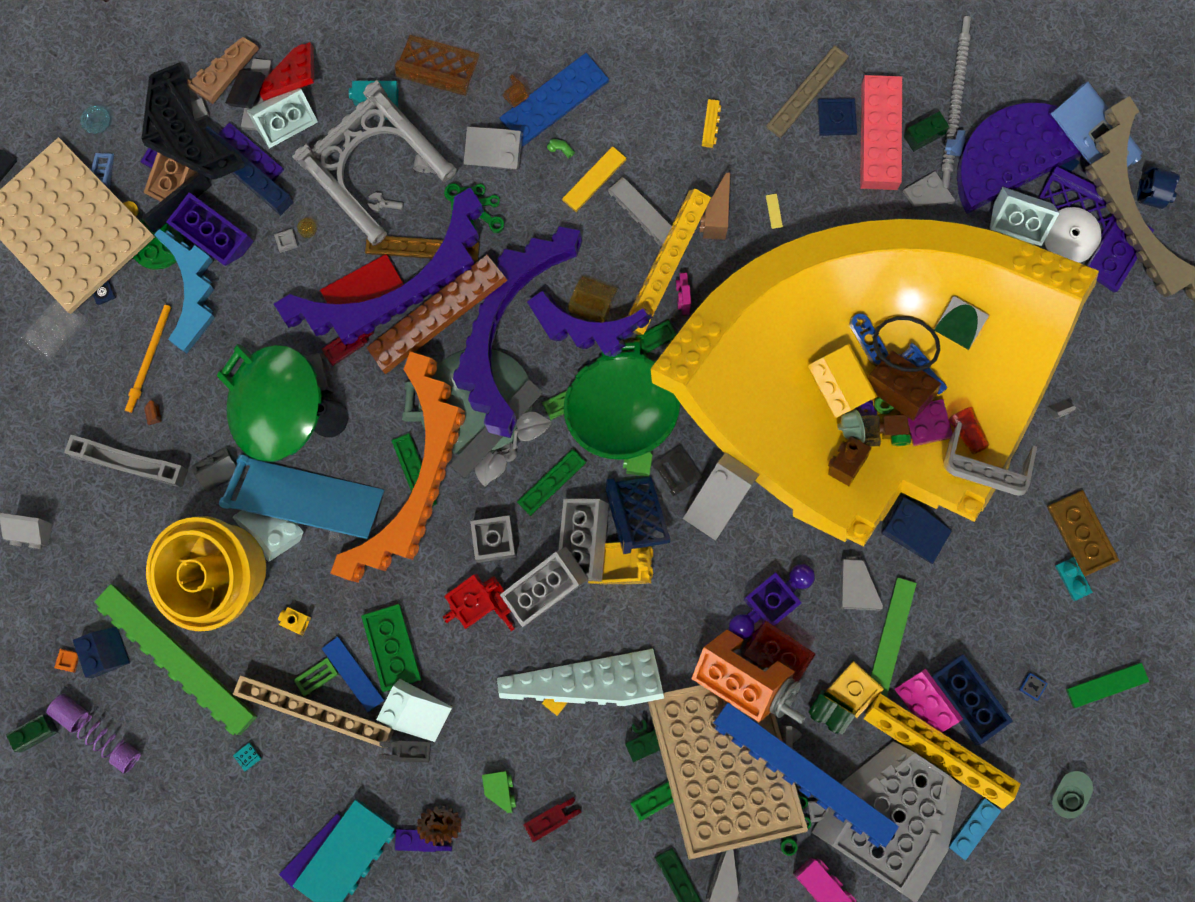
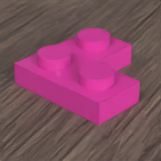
M679 273V280H676V291H680L678 292L677 307L678 310L681 309L682 315H689L691 308L690 285H688L687 273Z

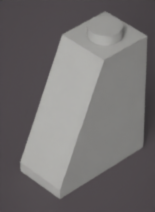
M846 557V560L841 561L840 609L880 611L883 609V605L864 561L858 560V557Z

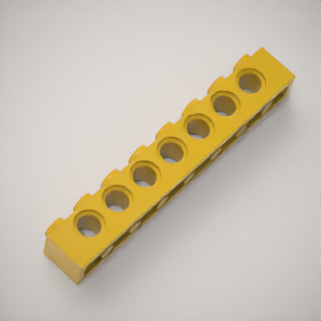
M695 188L688 192L628 316L643 308L648 310L652 316L654 315L711 199L710 196ZM649 323L643 328H637L633 332L638 335H644Z
M881 693L870 704L863 719L1000 808L1004 809L1015 799L1021 783Z

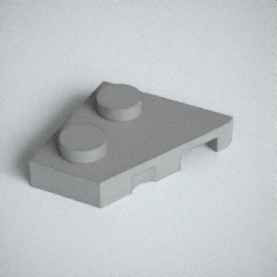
M936 171L903 190V193L913 207L942 203L952 204L955 202L949 190L942 188L943 182Z

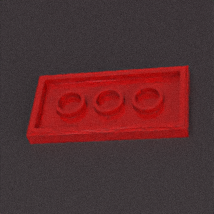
M387 254L320 289L327 304H350L379 298L400 288L404 284Z

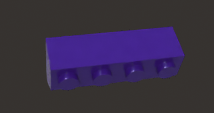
M191 193L187 194L166 221V223L224 266L242 257L254 242L247 234Z

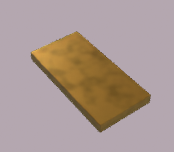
M1083 490L1047 506L1084 577L1120 561Z

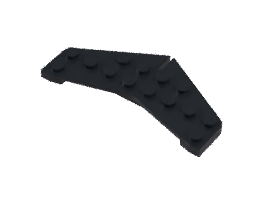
M180 62L156 71L149 76L141 137L144 146L210 179L221 178L245 167L243 160L237 153L230 151L196 123L185 71Z

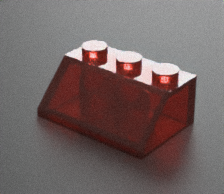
M766 620L753 633L741 651V655L762 669L770 668L777 661L781 662L795 671L792 677L795 680L794 682H799L816 655Z

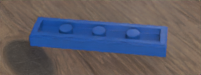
M336 637L322 648L368 713L385 701L339 637Z

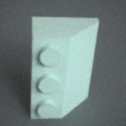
M301 88L270 98L247 110L254 126L269 148L318 122Z
M1002 187L994 202L990 229L1042 246L1059 212L1052 203Z

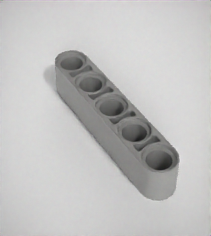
M622 177L608 189L610 196H614L616 198L615 201L624 210L627 209L629 211L628 214L637 223L639 222L641 227L649 235H652L654 237L653 240L662 247L672 226Z

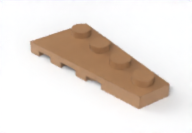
M242 37L226 49L223 56L212 60V64L204 71L201 69L196 73L197 76L191 81L188 79V88L213 104L259 48L251 41Z

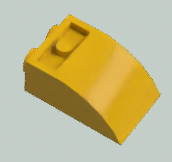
M620 542L605 543L602 582L588 581V583H651V578L653 577V569L651 567V558L653 557L652 546L631 549V553L623 554Z

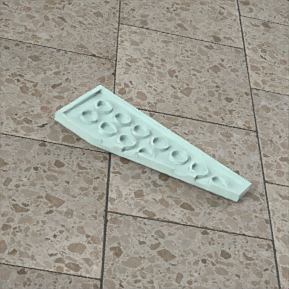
M653 649L497 678L499 697L505 699L523 700L529 697L536 698V701H544L545 698L554 699V702L585 704L588 701L598 702V705H606V702L616 703L617 706L664 699Z

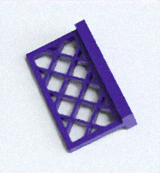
M1057 166L1052 171L1038 198L1040 200L1050 198L1051 203L1054 204L1056 209L1065 206L1069 208L1070 205L1080 202L1081 208L1086 210L1083 201L1088 199L1094 201L1096 208L1088 210V212L1097 211L1100 220L1098 223H1101L1103 229L1101 241L1115 219L1113 214L1110 218L1103 219L1100 209L1107 208V203L1103 197L1098 195L1096 185ZM1052 181L1060 185V192L1052 194L1050 189ZM1066 192H1076L1078 200L1069 202ZM1063 194L1066 204L1056 206L1053 196Z

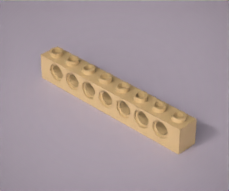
M245 676L239 677L233 695L377 746H379L380 741L390 742L394 729Z

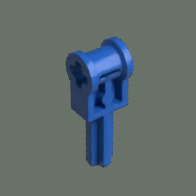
M913 343L909 344L910 347L905 352L899 354L916 367L930 362ZM930 368L922 370L942 383L937 394L940 395L947 389V386Z

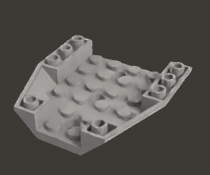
M893 741L841 784L899 826L886 848L881 846L883 850L882 855L875 858L872 855L874 845L868 841L869 837L864 833L859 835L850 828L852 824L847 820L844 823L833 816L835 812L830 808L827 813L825 810L821 816L824 818L817 822L811 833L895 888L911 901L917 902L948 852L962 786L948 774L915 752ZM919 775L926 779L925 786L921 788L915 783V779ZM898 810L904 813V820L902 822L894 820V813Z

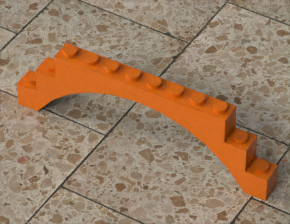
M414 352L409 353L403 370L417 392L424 416L425 449L419 477L407 502L397 516L380 533L358 547L337 554L330 574L359 583L364 575L365 565L386 571L391 564L392 553L412 560L417 555L420 539L426 531L427 519L432 514L433 502L439 494L440 482L443 481L446 474V465L452 458V449L458 441L460 426L465 421L464 410L446 403L451 395V386L445 382L432 379V376L437 371V362L430 357Z

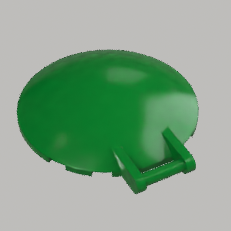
M640 340L625 343L626 346L622 348V351L634 350V352H622L615 357L604 355L602 352V357L598 358L596 362L588 367L586 365L578 372L575 380L567 389L564 399V417L568 430L581 447L599 457L623 460L644 455L663 443L677 423L680 402L674 393L652 383L651 367L655 362L641 355Z
M237 344L234 348V353L224 368L219 370L216 375L229 389L226 411L230 432L236 444L250 457L269 462L283 460L282 458L299 451L309 440L319 418L317 416L318 404H321V389L317 385V374L310 361L293 348L274 345L264 347L251 354L245 347ZM241 357L244 361L234 376L231 377L229 373Z

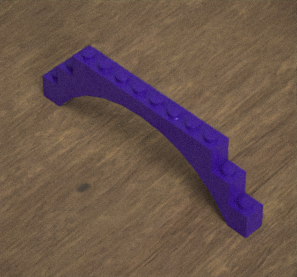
M471 188L454 197L450 225L444 241L432 260L418 275L388 294L360 303L337 305L313 302L289 294L275 302L274 306L288 328L298 326L303 319H306L316 336L325 335L334 327L344 345L352 344L358 340L360 335L371 333L375 329L374 327L389 322L391 317L404 313L413 304L421 303L426 296L436 294L440 291L441 287L446 284L448 285L465 271L472 269L471 266L474 265V262L465 248L474 246L479 240L478 233L470 220H476L483 213L482 204Z
M559 226L557 232L552 236V242L531 238L530 243L525 247L524 253L504 249L502 256L498 257L497 267L508 281L489 294L484 302L480 304L478 318L473 322V331L471 336L467 337L466 349L461 353L459 367L455 369L453 374V380L458 389L471 391L468 401L472 409L486 413L484 424L488 433L511 438L517 422L514 411L501 396L494 382L491 360L492 343L497 325L509 303L534 277L554 265L577 257L582 244L580 230Z

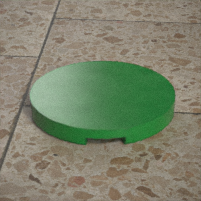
M141 219L140 222L154 235L155 233L152 232L145 223V221ZM168 223L160 228L164 233L167 230L176 237L174 240L179 244L181 242L186 244L185 236ZM156 236L133 257L141 266L153 270L164 269L177 262L171 251Z

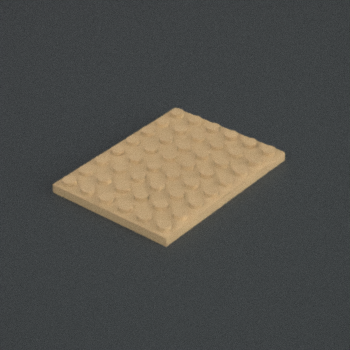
M59 137L0 189V240L69 314L73 313L155 238Z
M699 685L663 693L664 699L648 702L689 860L808 831L795 783L793 785L782 779L783 774L777 770L774 773L765 766L767 762L759 758V760H756L748 754L750 751L745 746H742V748L738 747L731 741L733 738L726 733L723 736L714 729L716 725L713 722L725 704L728 703L727 701ZM770 712L760 723L748 716L782 741L775 714Z

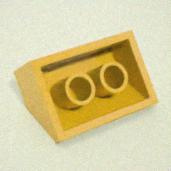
M850 344L808 365L835 418L877 397Z

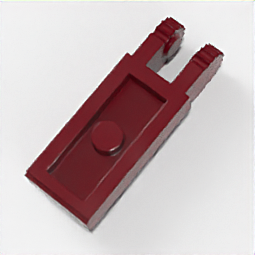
M574 797L560 805L557 804L523 824L532 842L539 840L568 823V820L582 813L580 808L575 809L567 816L563 813V808L575 802Z

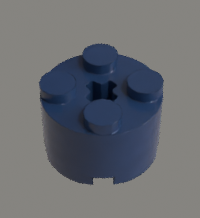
M1153 166L1148 167L1144 172L1146 174L1145 179H1140L1137 199L1140 200V204L1163 209L1169 203L1175 201L1177 195L1175 188L1179 182L1180 175Z

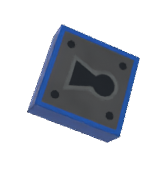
M1028 673L1019 691L1038 701L1047 683Z

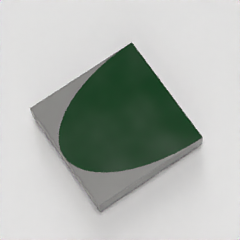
M953 296L934 331L969 350L987 321L989 314L959 297Z

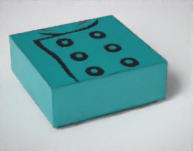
M248 743L233 755L244 772L262 759L251 743Z

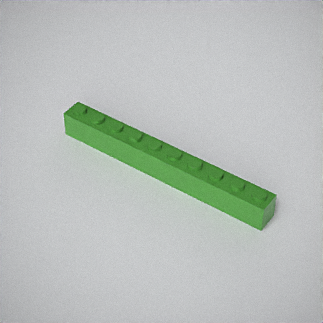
M110 584L94 601L99 606L97 610L104 616L109 615L113 619L111 623L118 629L123 628L127 632L125 636L129 640L138 642L141 645L139 649L146 655H152L155 658L153 662L158 667L167 669L169 671L167 675L172 680L181 682L183 684L182 689L189 695H195L198 698L196 702L201 707L210 709L212 711L210 715L215 720L224 722L226 724L225 729L230 734L242 735L258 717L117 586Z

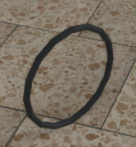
M896 316L886 319L876 328L873 336L874 349L879 358L890 367L901 371L917 372L927 369L937 361L941 351L940 341L935 331L925 322L913 317ZM896 320H909L921 324L930 331L936 341L937 350L934 358L926 365L917 368H906L891 363L882 355L878 348L877 336L880 329L887 323Z

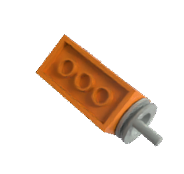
M725 630L703 648L691 678L692 680L759 723L770 712L772 714L776 713V716L779 718L786 714L801 724L804 722L806 717L790 707L801 685L797 681L794 682L795 680L792 678L795 671L779 661L775 662L770 668L761 670L741 657L740 647L743 639L729 630Z

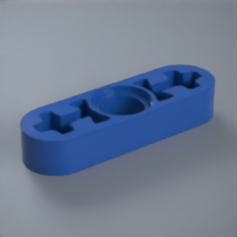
M857 314L850 319V328L870 362L878 366L882 361L875 359L877 356L875 350H869L874 348V343L867 345L864 341L867 334L874 336L875 329L866 315ZM857 319H862L864 322L861 326H856L855 324L858 322ZM868 328L869 331L860 334V332L863 331V329L865 330ZM877 336L879 350L886 358L889 355L879 336Z

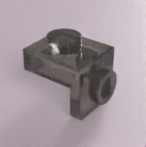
M879 415L861 416L865 429L864 444L880 446Z

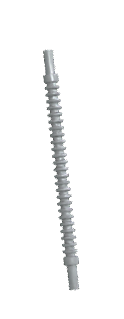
M964 16L962 33L959 34L960 42L957 48L958 56L955 63L957 66H955L956 71L954 72V85L952 87L953 95L951 99L953 100L950 101L952 105H950L951 110L948 116V125L950 127L947 131V139L955 140L957 129L959 128L957 124H959L960 105L963 98L961 95L963 94L964 86L962 85H964L963 80H965L964 75L967 69L965 66L968 60L966 56H968L967 51L969 50L968 46L970 45L969 41L971 38L969 34L970 16ZM944 150L946 154L943 155L945 159H943L944 164H942L941 168L943 171L942 188L949 189L955 155H947V151Z

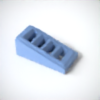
M95 153L91 171L96 176L97 174H104V177L98 178L110 190L114 154ZM99 157L108 158L107 163L98 164ZM98 166L106 167V169H98Z

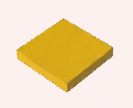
M853 661L827 689V692L857 711L855 717L858 718L884 690V687Z

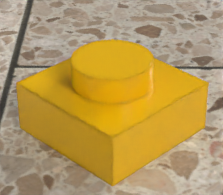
M545 699L542 704L558 716L567 702H554V699Z

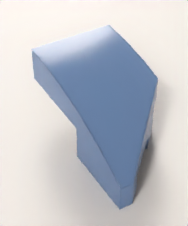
M958 130L955 140L947 139L945 147L947 155L960 156L965 147V130Z

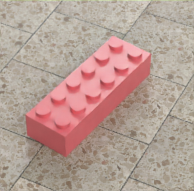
M865 75L861 84L860 189L898 190L902 182V77Z

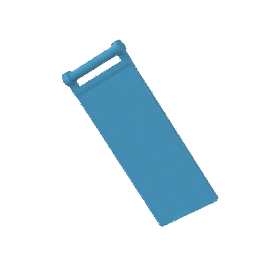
M245 455L238 456L236 460L237 465L224 496L220 498V507L244 510L368 539L384 494L383 489L248 458ZM249 465L250 468L236 501H232L231 498L243 469Z

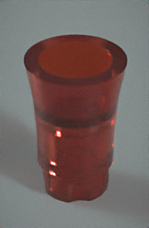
M973 407L963 409L949 418L948 421L954 428H956L958 422L962 423L959 435L972 454L988 448L990 444L986 439V435Z

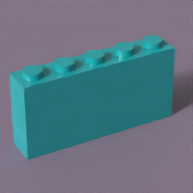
M356 798L293 887L313 902H346L344 899L348 893L352 895L359 886L356 882L360 876L365 878L371 867L368 865L373 859L377 861L384 850L381 849L385 842L389 844L396 835L393 832L395 826Z

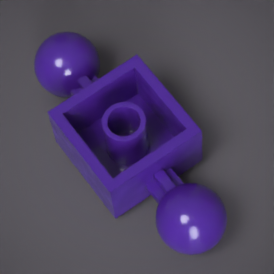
M806 564L794 566L790 571V579L786 583L775 572L743 599L752 611L747 615L738 614L734 616L729 623V630L744 640L753 634L754 624L759 620L768 630L773 628L801 604V601L793 592L797 588L807 589L814 583L815 573L813 569Z

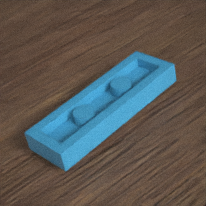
M983 798L949 844V848L963 860H966L1001 810Z

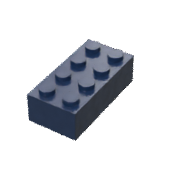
M964 654L956 656L931 675L963 718L959 724L975 745L983 744L1013 722Z

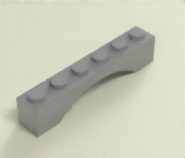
M70 435L64 452L72 458L182 488L187 469L181 465L132 454L74 435Z

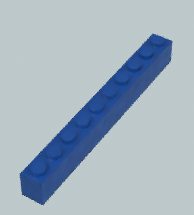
M730 703L725 704L714 720L713 724L716 725L714 729L725 736L727 733L733 738L731 741L740 748L745 746L750 750L748 754L756 760L761 758L767 762L765 766L774 773L778 770L783 774L782 779L791 785L796 783L800 786L799 791L807 797L814 796L818 799L816 803L825 810L828 807L835 812L833 816L843 823L847 820L852 824L850 828L859 835L862 833L866 834L871 844L877 848L880 845L886 848L899 828L897 824Z

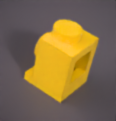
M287 607L286 610L283 609L278 620L280 621V626L303 636L311 617ZM294 616L295 622L290 624L289 619Z

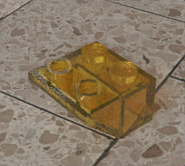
M582 276L568 304L569 312L603 323L607 319L618 289Z

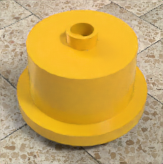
M207 516L185 518L165 528L154 541L146 565L148 589L159 611L172 623L192 631H209L234 621L259 594L266 576V561L257 540L249 532L238 526L230 525L222 520Z

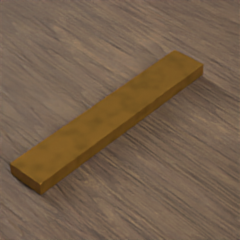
M386 236L379 244L372 245L366 239L365 254H387V256L432 259L444 240ZM479 242L470 248H465L473 262H478Z

